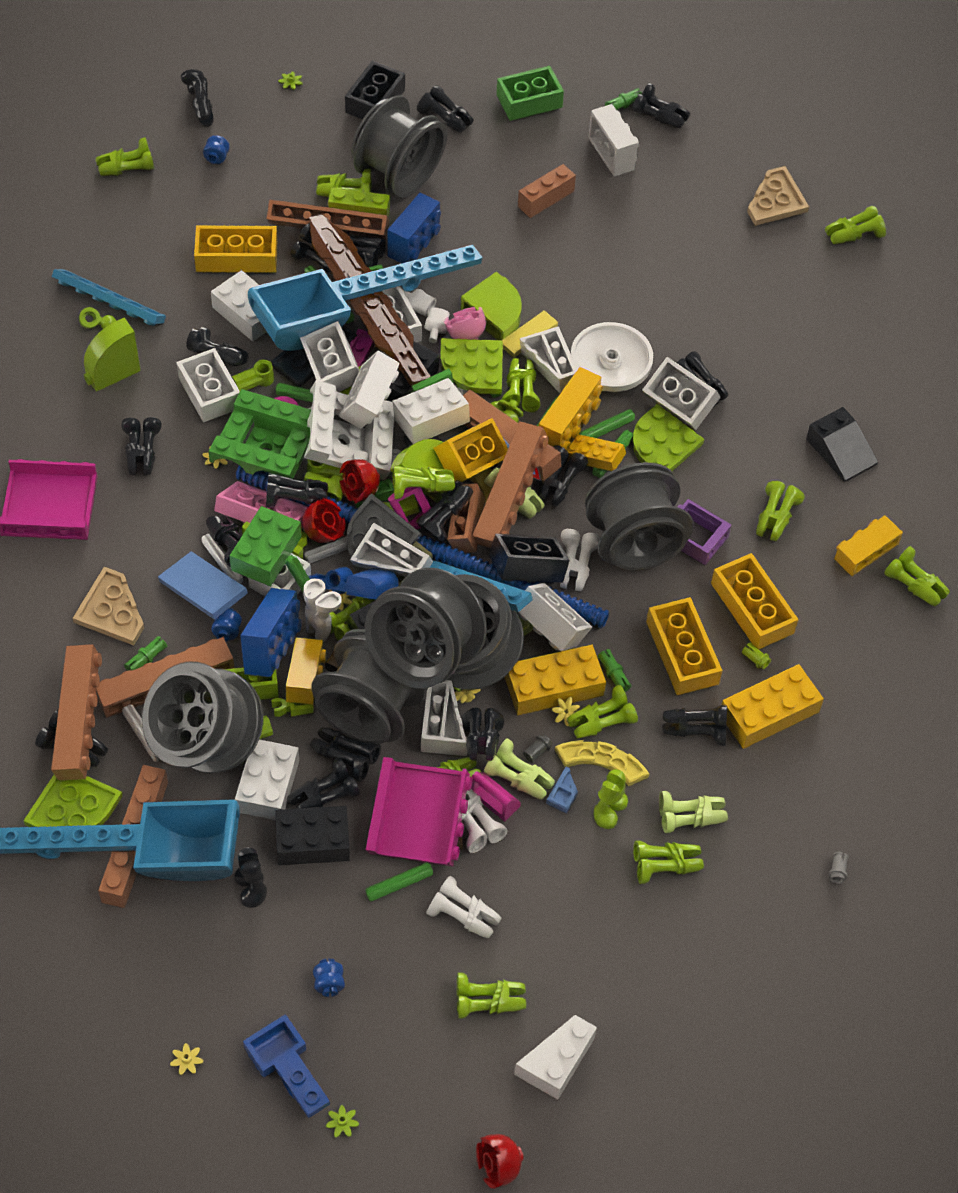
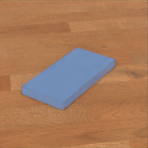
M192 551L158 576L160 583L214 620L248 594L246 587Z

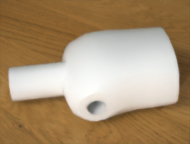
M416 289L412 293L403 290L416 313L427 317L429 309L434 308L436 305V298L426 294L421 289Z
M429 309L424 328L430 331V343H436L438 334H445L447 331L444 320L449 317L450 313L444 309Z

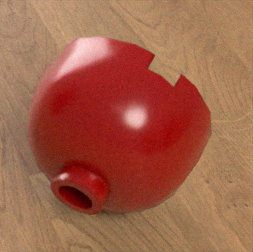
M353 459L342 464L340 473H343V480L339 481L341 490L347 500L360 503L364 502L370 494L375 495L377 493L380 475L372 463L364 459Z
M329 499L317 500L308 506L302 516V526L306 535L312 541L321 544L333 542L343 536L346 522L345 518L341 519L339 516L340 507Z
M490 1134L481 1137L482 1142H478L476 1145V1157L479 1170L484 1167L488 1178H483L485 1183L493 1189L510 1184L519 1175L524 1158L522 1149L510 1137L505 1135Z

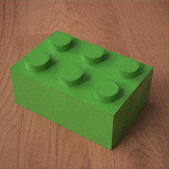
M550 66L497 78L496 95L510 121L563 108L564 90Z
M261 506L230 554L231 571L271 587L285 565V560L291 555L302 537L301 522Z

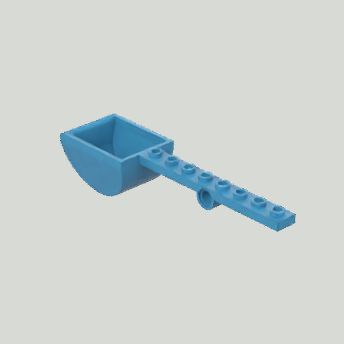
M473 245L335 282H331L324 270L319 269L251 287L248 290V300L251 309L279 349L287 351L299 350L304 348L301 337L337 321L341 327L346 323L351 313L350 307L345 302L346 300L401 286L404 291L409 292L416 289L423 279L481 264L482 256Z
M236 800L143 802L140 824L0 828V854L36 853L43 858L56 859L60 857L61 852L136 850L133 868L141 875L176 881L223 879L231 876L233 873L240 806Z

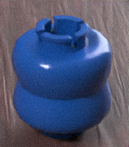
M219 135L209 137L203 149L205 159L213 164L223 163L230 149L229 142Z
M229 608L214 620L211 631L217 639L224 637L225 642L234 640L239 634L242 618L236 610Z
M328 958V962L326 959H323L314 967V988L318 993H322L324 997H330L329 994H331V997L343 990L345 981L342 964L335 962V959Z

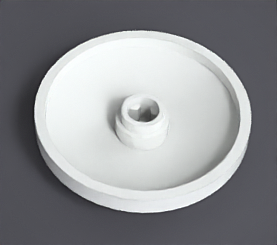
M605 322L592 325L577 335L571 348V356L577 370L579 367H582L602 377V391L620 392L632 389L648 377L652 368L653 350L649 341L638 330L621 323Z

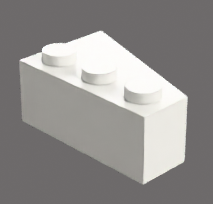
M559 326L520 338L521 353L526 359L532 360L534 367L561 393L576 373L577 368Z
M375 523L372 524L350 559L354 566L366 569L388 570L407 577L415 570L430 568L433 563L429 555Z
M446 680L429 687L427 690L421 736V752L467 756V739L464 734L452 681Z
M574 1015L516 1063L514 1075L558 1100L592 1044L597 1027Z

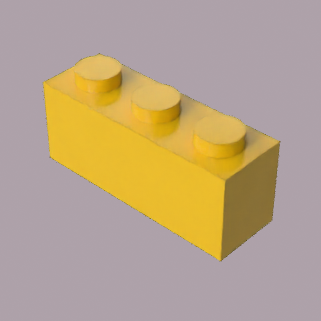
M883 516L879 520L874 519L867 528L858 530L848 541L844 540L837 546L834 560L851 576H854L899 545L903 532L887 516Z
M295 638L286 683V702L314 704L311 683L317 675L323 673L321 663L326 661V649H323V640Z

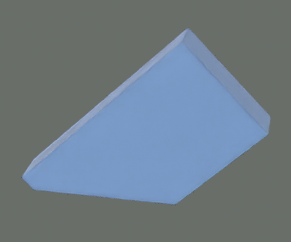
M567 766L546 800V804L566 814L578 794L570 774L571 771Z

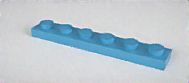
M54 269L52 277L58 279L59 284L67 287L71 285L75 287L76 292L93 295L92 299L99 302L106 301L110 303L109 306L111 308L123 309L131 317H141L146 324L155 326V324H161L165 321L166 315L65 269Z
M433 560L430 568L442 569L454 575H474L487 580L503 593L510 609L519 612L533 601L530 592Z

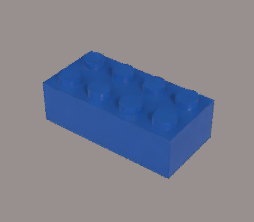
M270 588L241 634L244 674L271 677L275 669H278L282 657L286 656L290 644H293L297 632H300L302 627V621L298 615L300 600H297V591Z

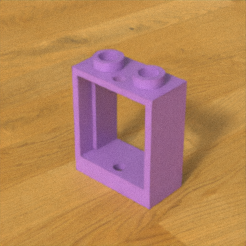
M687 499L678 508L688 512L694 522L711 531L713 535L703 547L689 539L681 551L706 565L729 537L731 524Z

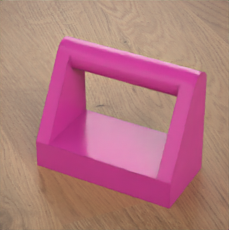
M421 487L406 488L401 499H395L394 493L388 498L396 514L416 530L421 528L416 521L431 509ZM414 494L422 511L413 520L408 522L399 501Z
M478 771L472 775L471 789L480 796L481 802L504 822L520 807L521 802L488 775Z

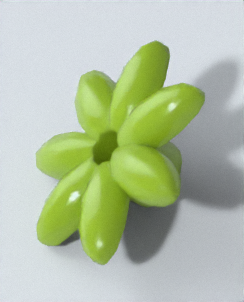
M293 71L288 75L282 74L284 79L278 80L279 83L284 84V89L290 86L295 90L296 85L301 86L303 84L299 81L302 76H295Z
M341 1105L339 1107V1114L333 1111L328 1112L333 1121L328 1122L326 1127L335 1128V1137H338L342 1131L351 1137L350 1127L359 1126L358 1121L352 1120L356 1110L346 1113L345 1107Z

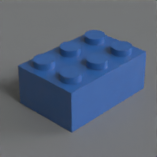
M419 193L388 229L389 258L401 264L418 258L421 250L426 248L431 238L440 231L441 211L439 201L423 193Z

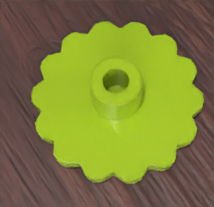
M513 399L510 402L498 400L497 403L504 407V411L510 409L519 418L524 416L523 411L517 407V401Z

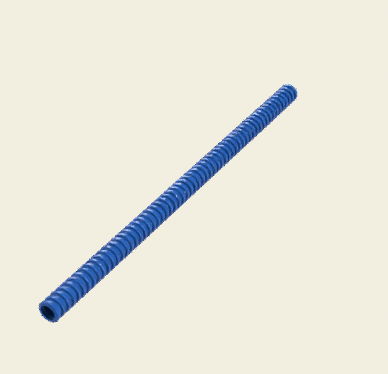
M239 465L236 471V479H242L245 483L248 481V484H254L255 487L260 486V489H266L267 491L268 474L270 472L257 471L252 475L245 473V470ZM328 496L329 500L340 507L339 516L341 519L345 518L346 524H349L358 508L355 509L352 505L349 507L347 503L337 502L335 498L331 499ZM290 499L291 501H296L297 503L302 504V505H305V506H310V505H311V504H306V503L303 502V501ZM421 535L417 540L418 543L433 554L432 559L435 558L436 561H441L443 564L448 563L449 566H454L455 568H460L461 570L524 591L528 586L539 584L538 581L530 583L520 580H502L494 564H489V561L483 562L482 558L471 557V554H465L462 550L459 552L457 548L452 549L450 545L446 547L445 543L440 544L438 540L434 542L433 538L428 539L425 535L423 537ZM558 589L553 590L588 623L591 622L593 626L598 625L600 629L605 626L609 616L608 610L603 611L602 607L596 608V605L593 604L591 606L589 602L583 603L582 599L577 600L575 596L571 598L570 594L564 595V592L561 591L559 593Z

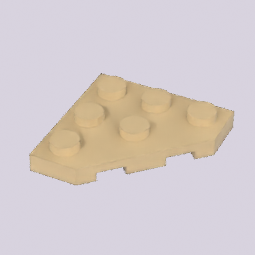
M786 166L767 171L763 182L755 193L754 199L748 206L747 213L756 226L807 213L809 205Z
M103 567L75 613L73 622L134 646L144 629L136 603L124 574Z

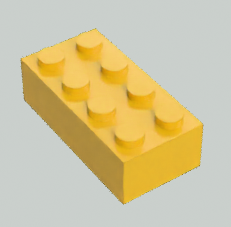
M196 225L194 250L196 272H239L242 270L243 272L276 273L277 226Z
M582 367L578 368L539 423V426L544 428L548 436V444L550 446L558 445L567 450L573 438L575 439L581 432L582 425H586L589 422L592 411H596L601 403V399H599L603 386H601V376Z
M752 553L714 569L711 585L756 648H764L795 633L799 619Z
M691 597L649 607L646 623L676 694L681 695L719 685L722 668Z
M593 644L517 661L512 670L505 676L517 716L559 706L558 698H561L566 703L568 697H572V703L604 696L606 680Z
M798 664L722 700L721 705H727L726 725L744 749L819 713L824 698Z

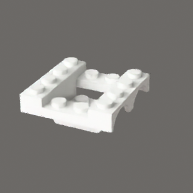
M316 380L310 389V393L313 394L312 409L307 420V427L310 428V439L304 458L341 468L342 464L348 460L364 459L372 463L378 471L380 479L385 480L391 472L394 428L393 402L383 400L382 406L384 408L378 418L374 417L370 425L367 424L365 428L360 429L352 424L333 419L334 414L340 415L348 395L336 392L335 385ZM339 439H343L347 445L341 444Z

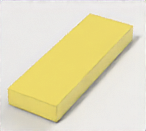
M544 310L501 340L503 341V349L513 358L521 353L520 338L558 327V321Z

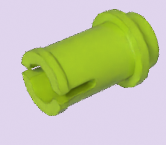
M748 643L747 646L749 648L745 646L742 654L754 662L756 668L765 669L771 662L769 654H764L752 643Z

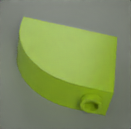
M497 271L461 296V310L475 307L477 311L479 307L483 309L486 319L485 330L495 339L503 340L519 328L522 308L521 297L508 279L501 276Z
M125 317L113 322L100 331L91 341L85 352L84 367L86 373L84 374V379L89 386H93L96 392L141 371L135 331Z
M425 439L416 442L396 456L390 471L393 472V466H402L420 471L421 467L428 469V466L444 469L433 449L443 442L435 439ZM421 487L423 493L436 503L441 500L442 496L440 494L443 491L436 493L428 492V490Z

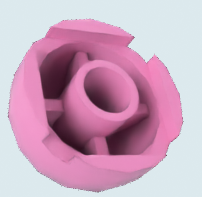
M475 307L460 310L453 314L454 318L449 320V317L444 320L446 329L453 339L478 340V337L482 335L486 328V319L481 307H479L478 311Z

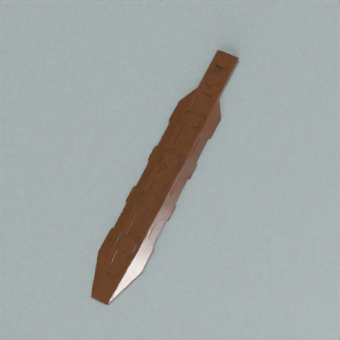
M324 215L309 217L312 246L321 260L325 261L335 281L372 272L365 265L357 253L356 246L345 232ZM383 291L349 299L351 302L350 306L363 321L376 347L400 363L398 367L411 388L412 385L431 377L413 350V334L407 325L401 321L392 307L391 300Z

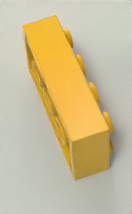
M579 434L567 449L569 458L572 453H581L588 459L587 466L608 471L615 470L626 455L624 444Z

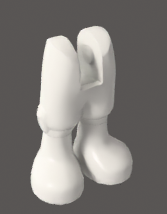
M311 579L304 584L303 591L306 602V630L309 634L315 632L316 639L325 641L331 632V616L329 613L336 611L340 607L342 599L337 592L324 593L325 583L322 580Z

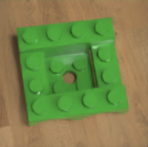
M241 389L233 404L234 410L221 435L216 436L209 449V462L214 463L216 459H228L240 465L245 470V473L254 475L257 471H267L294 478L304 458L310 439V428L307 427V420L311 409ZM254 422V428L252 429L246 443L244 444L243 441L251 425Z

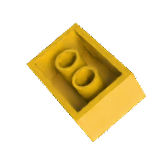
M493 418L433 448L443 468L452 470L454 480L461 482L503 461L508 451L507 445Z

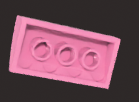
M237 481L216 496L214 511L243 522L251 523L261 506L266 508L267 491ZM282 498L278 499L274 508L268 509L300 521L302 528V516L308 506Z

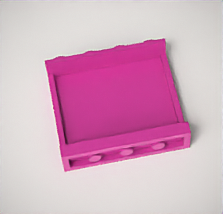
M9 460L10 475L2 516H0V536L88 540L98 477L96 465L88 462Z
M383 757L366 851L373 855L453 867L454 860H458L460 847L457 846L458 837H462L464 831V823H461L462 815L466 814L468 809L466 793L472 787V777L467 769L457 771L395 762L393 758Z

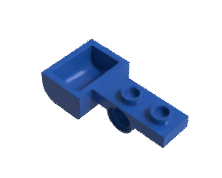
M340 567L327 572L326 575L316 573L309 576L310 580H322L325 583V590L330 589L332 592L339 594L347 592V595L377 599L383 592L398 587L399 584L394 572L375 568L353 574L348 567Z
M286 1014L243 1041V1046L262 1077L264 1078L276 1070L286 1090L292 1098L296 1099L308 1119L330 1105L329 1099L299 1057L300 1054L306 1051V1043Z

